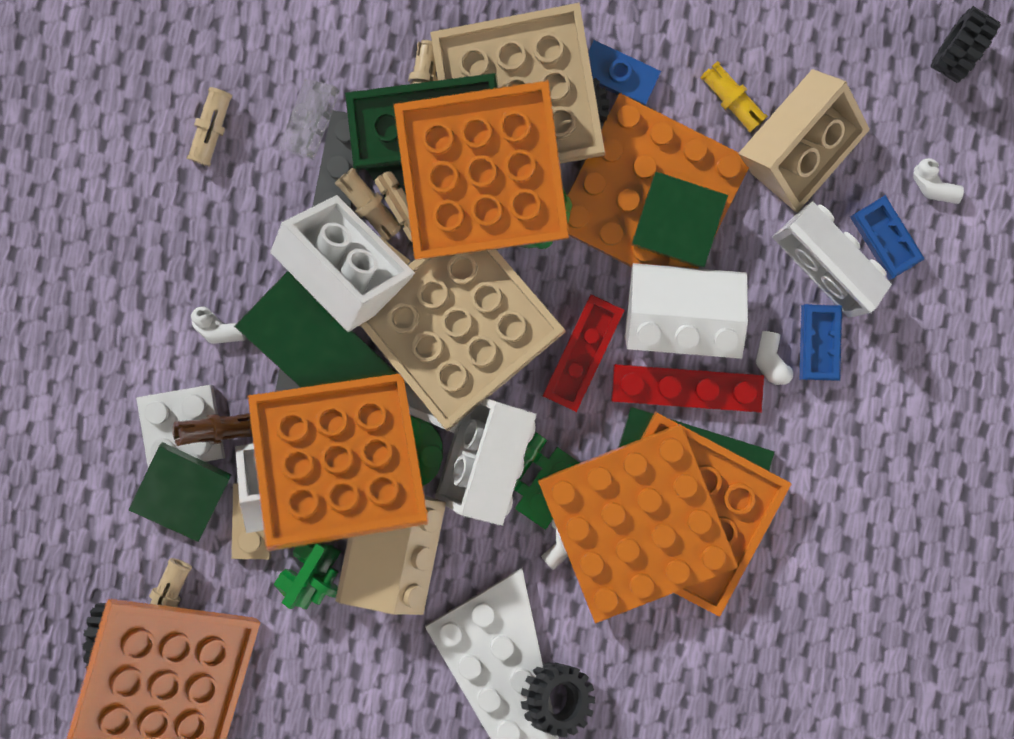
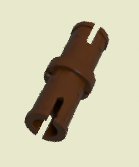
M250 413L227 417L211 414L207 415V418L200 420L175 421L172 427L173 439H177L175 440L177 446H183L199 442H209L211 445L221 444V440L252 437L251 420H249L251 419Z

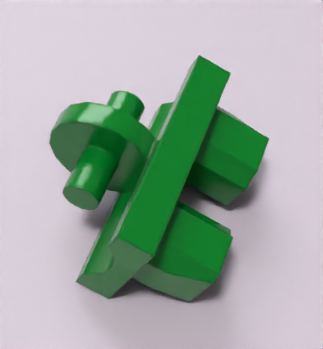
M319 543L296 546L293 556L304 563L298 574L292 569H285L279 574L274 586L285 596L281 603L289 609H293L294 606L308 609L311 602L320 605L325 595L336 598L338 586L333 582L339 571L332 566L340 555L341 550L332 545Z

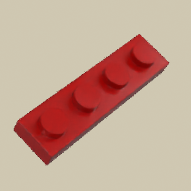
M614 364L611 402L762 413L764 375Z

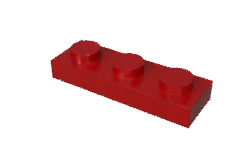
M590 294L542 395L543 397L574 412L578 411L625 311L624 309Z

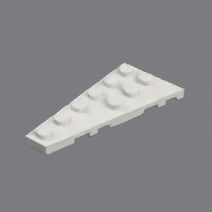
M522 568L426 624V630L490 739H559L558 736L550 735L531 726L532 722L527 721L524 717L528 710L521 708V701H527V697L521 695L522 688L529 690L530 684L525 682L527 676L536 677L532 670L536 667L544 668ZM549 696V709L553 713L551 699Z

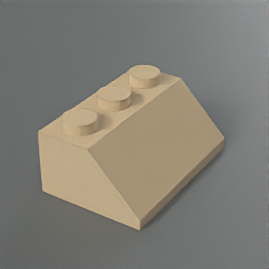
M812 69L738 154L749 167L748 170L754 177L798 213L869 132L870 128L847 82Z
M424 495L428 525L349 537L335 601L341 604L389 614L423 615L446 502Z

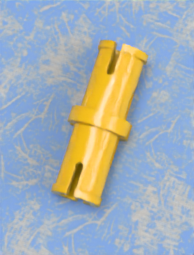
M717 61L700 79L704 80L722 100L720 105L725 110L729 108L748 129L747 131L751 133L768 116L745 93L748 89L743 84L739 86L720 65L721 63Z

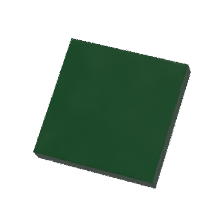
M656 171L631 246L703 269L706 265L728 195Z
M162 442L150 463L129 511L199 542L232 474Z

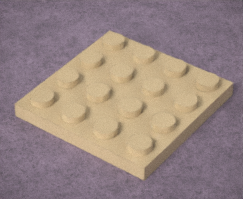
M580 2L430 32L438 80L496 73L498 88L549 81L560 164L605 155Z
M496 249L414 260L408 265L415 272L413 277L374 317L360 325L446 431L453 428L485 399L566 333L562 325Z

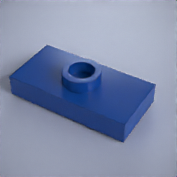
M594 40L588 51L592 78H597L600 81L599 86L601 88L605 87L606 90L616 95L621 93L646 105L661 71Z
M886 195L850 216L875 259L885 269L888 280L897 277L925 259Z
M801 305L799 380L840 381L842 305Z

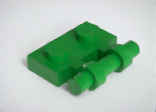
M535 432L532 440L527 444L523 457L524 469L521 476L516 480L514 491L522 495L515 509L546 530L553 517L538 479L580 462L558 447L555 448L549 458L545 457L540 451L548 440ZM534 462L542 469L531 485L528 486L521 479Z

